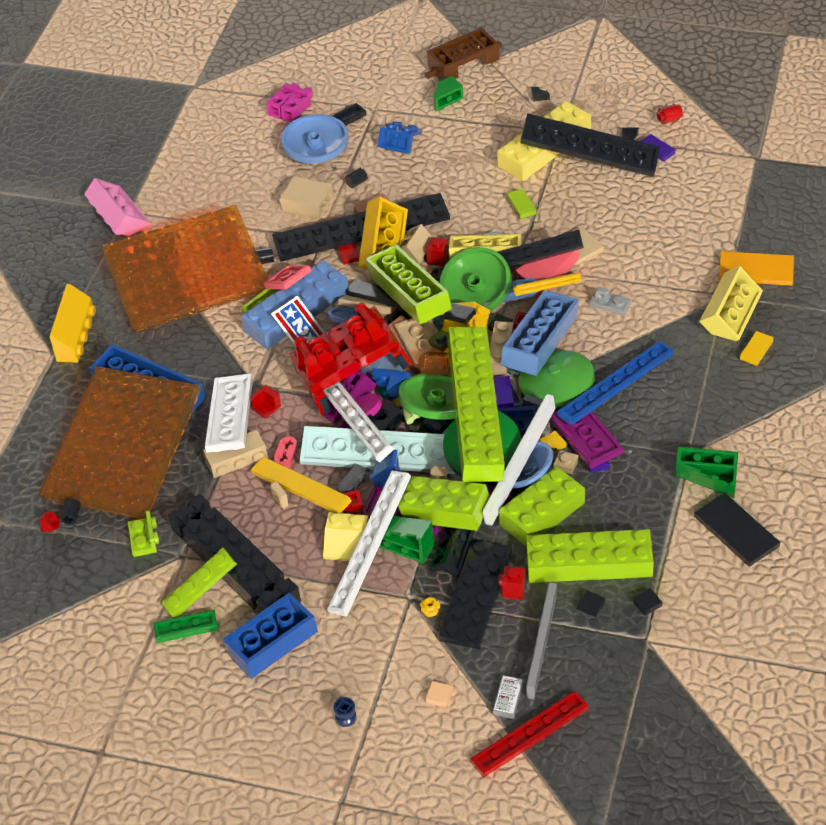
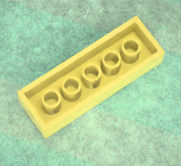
M567 101L544 116L545 118L591 129V114ZM521 133L497 151L499 168L524 181L560 153L521 144Z

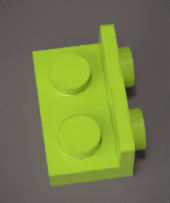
M150 510L146 511L147 518L128 521L133 557L156 553V544H160L158 533L154 532V529L157 528L156 518L151 517Z

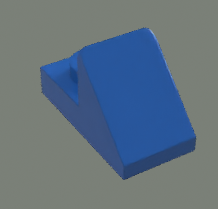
M374 368L372 373L374 383L380 387H387L389 399L396 397L401 383L411 377V373Z

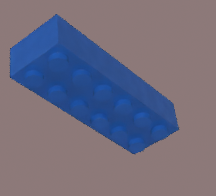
M111 344L89 368L93 383L182 423L205 399L201 382L114 344Z

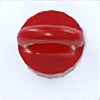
M48 511L40 517L41 532H53L60 526L59 518L55 513Z

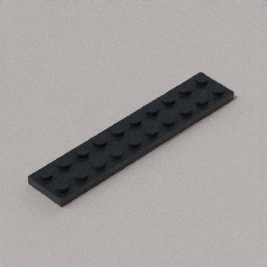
M441 193L396 203L408 209L405 231L420 224L427 226L450 220V214ZM366 211L272 234L280 262L362 242Z

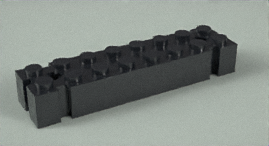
M201 494L188 501V507H179L168 515L172 530L181 539L184 537L186 544L205 563L222 548L227 550L237 564L221 579L253 610L257 608L258 614L288 593L301 602L299 587L290 578L284 579L283 572L215 507L211 509L210 502Z

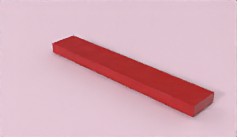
M573 691L470 758V762L484 778L588 710L589 705L576 691Z

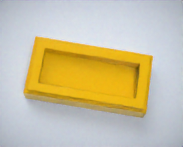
M756 331L741 353L740 360L758 366L773 343L774 337Z

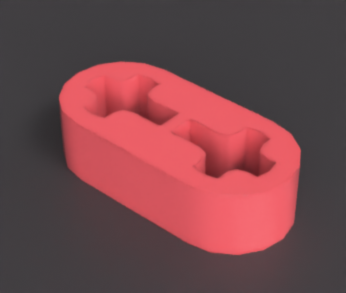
M286 436L282 438L274 455V461L287 468L292 466L298 449L297 441L294 437Z

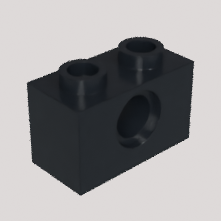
M385 398L382 401L380 410L374 416L368 415L377 429L381 431H395L404 421L403 408Z

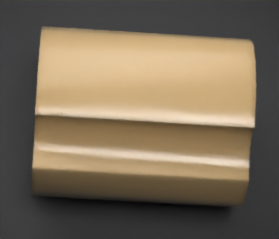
M437 465L431 469V478L448 480L447 469L444 466Z

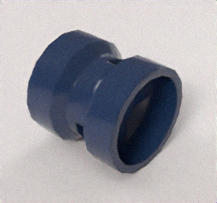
M348 697L337 699L333 706L337 724L342 727L352 726L357 719L354 701Z

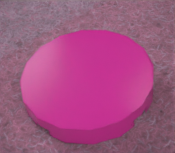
M376 393L366 394L355 399L367 416L370 414L374 416L382 406V401Z

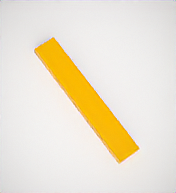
M262 457L251 469L252 474L270 483L277 481L283 489L333 513H342L351 503L349 496L265 457Z

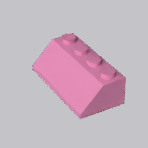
M97 178L93 179L84 195L88 198V202L97 209L96 212L104 218V222L110 225L112 232L117 235L130 236L151 225V222L121 186Z

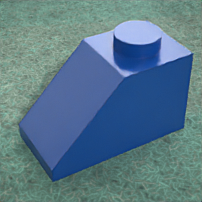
M393 450L381 462L375 461V467L370 472V480L374 481V485L384 487L392 470L400 472L398 450Z

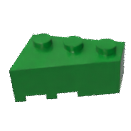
M678 447L676 476L716 492L726 493L729 497L735 498L738 452Z

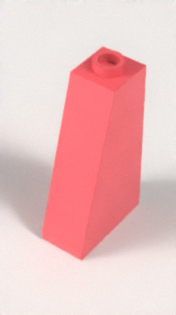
M579 250L525 264L516 269L517 280L534 278L536 281L566 275L579 260ZM544 290L539 291L533 297L537 300Z

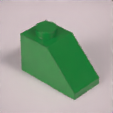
M453 76L438 82L434 94L435 111L464 99L463 85Z

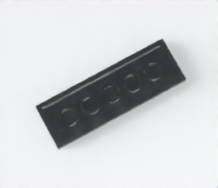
M472 539L439 633V641L480 649L500 589L499 575L504 573V568L508 565L512 546Z

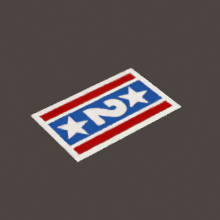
M298 296L271 313L294 345L298 337H304L306 342L309 343L315 337L325 333Z

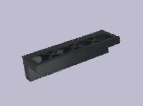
M443 527L429 570L436 572L445 569L453 577L460 575L475 530Z

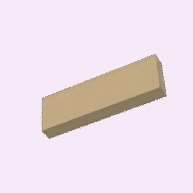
M345 295L339 298L338 302L339 306L355 308L358 303H364L368 308L375 306L380 313L391 314L396 310V307Z

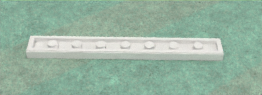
M340 382L323 390L330 402L378 462H381L394 450Z
M547 394L504 471L503 481H498L482 511L485 524L493 525L499 514V509L502 508L555 410L553 395Z
M391 471L327 609L329 613L347 617L411 478L409 473Z

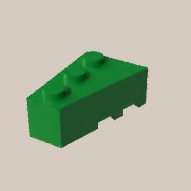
M393 516L379 548L424 564L434 547L432 521Z

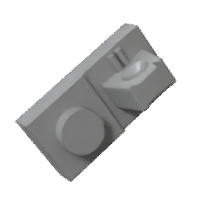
M601 287L597 288L590 301V306L621 316L626 314L631 305V299L611 294L609 289Z

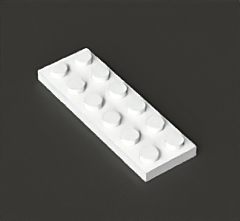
M252 374L215 378L205 442L206 453L245 448L253 383Z

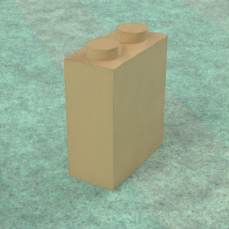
M294 176L291 182L287 184L284 193L280 195L279 202L281 203L282 211L320 219L333 199L332 184Z

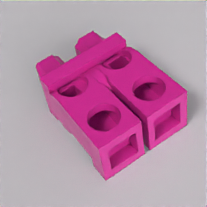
M292 83L291 85L284 84L282 86L283 89H280L267 101L268 115L291 123L298 118L302 111L310 107L313 96L312 88L306 87L303 90L300 89L297 83Z

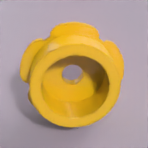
M428 597L420 603L421 611L428 617L437 615L441 606L440 602L436 601L433 597Z

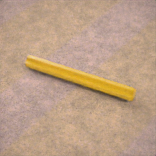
M577 272L514 286L513 291L516 296L578 283L582 281L581 274Z

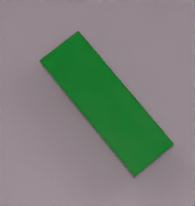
M215 609L153 623L157 643L219 630Z

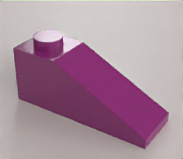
M360 371L347 377L342 383L354 400L372 393L377 386L376 383ZM329 401L331 411L323 414V416L335 423L342 418V415Z

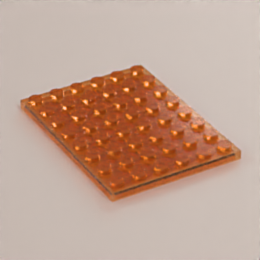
M236 204L101 246L133 333L261 293L266 289L263 283L268 280Z
M96 366L39 492V496L42 499L65 503L67 499H76L81 503V507L139 519L147 518L146 511H151L200 394V385Z

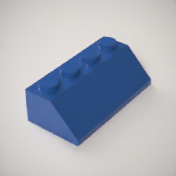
M288 593L222 640L237 665L252 679L313 636L318 630L315 616Z

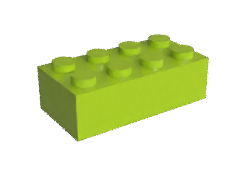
M556 466L499 509V524L527 547L526 535L546 534L585 503V488Z
M412 476L398 507L402 517L432 521V525L478 531L483 519L482 511L490 496L486 484Z

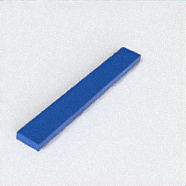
M658 341L558 410V416L572 426L673 355L674 350Z

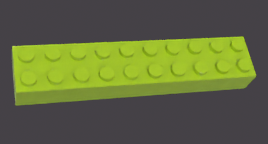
M449 327L447 345L462 482L503 481L505 463L487 327Z

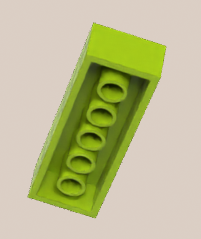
M397 244L365 259L369 276L419 324L426 323L430 319L443 315L452 309L448 291Z
M650 529L526 535L529 583L653 577L654 561Z

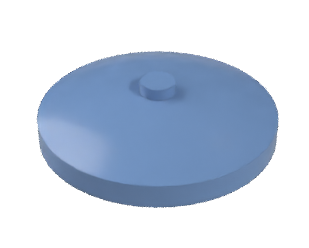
M312 114L297 118L285 127L281 135L282 148L287 156L303 163H321L331 160L345 150L349 140L345 124L333 116L324 114Z

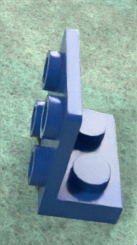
M397 121L387 123L385 126L380 127L377 147L409 154L411 153L413 136L421 134L423 130L418 129L416 125L403 126L401 122Z

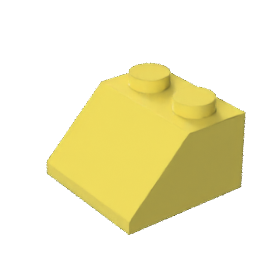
M329 512L325 526L323 558L350 561L369 521V517L367 515Z

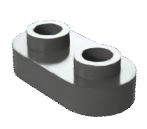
M356 464L339 484L338 492L345 493L356 490L360 483L366 480V468Z

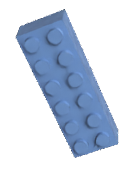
M324 260L311 268L312 271L288 289L278 290L241 316L243 331L265 349H269L287 336L271 313L298 296L312 316L315 317L338 301L339 298L346 295V289L348 288L347 277Z
M544 290L504 344L501 365L537 376L576 320L579 299Z

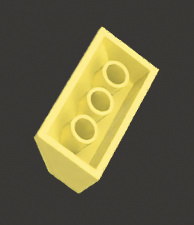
M521 234L450 236L449 258L451 260L458 253L476 247L489 248L496 252L521 246Z
M741 266L731 269L723 274L699 322L712 335L738 341L763 290Z

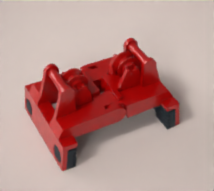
M358 303L355 306L358 315L334 327L328 334L324 333L319 337H315L309 343L306 342L304 337H298L294 342L296 350L289 353L298 376L321 415L331 411L323 390L358 372L361 366L365 368L390 352L403 370L413 364L375 306L368 308L364 303Z

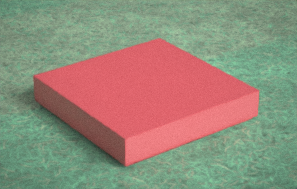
M288 265L263 284L266 289L286 290L312 270L309 265Z

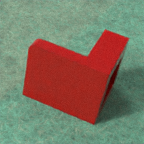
M264 385L250 397L252 410L263 418H267L281 407L279 393L268 385Z

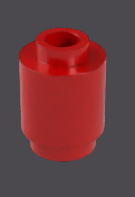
M679 104L659 108L657 112V119L662 124L671 123L683 117V110Z

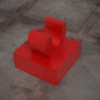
M359 490L342 493L351 499V503L343 510L344 513L356 515L359 510H364Z

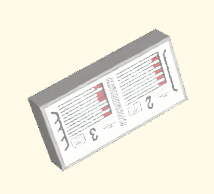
M502 676L493 708V715L511 719L515 718L524 679Z

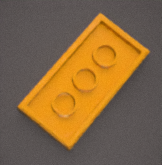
M721 251L719 281L725 272L741 266L755 283L793 286L794 256Z

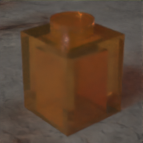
M426 351L421 354L418 361L421 374L443 375L448 372V353Z

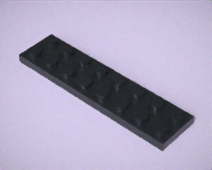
M529 113L526 116L520 141L521 144L654 177L660 150V146Z

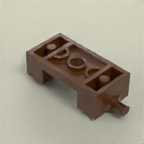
M481 27L427 51L428 67L431 70L425 72V77L429 79L433 76H438L441 80L453 76L456 79L459 77L458 67L479 58L485 65L499 60V47H502V43L494 40Z

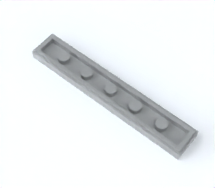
M549 583L526 684L527 699L535 700L557 598V584Z

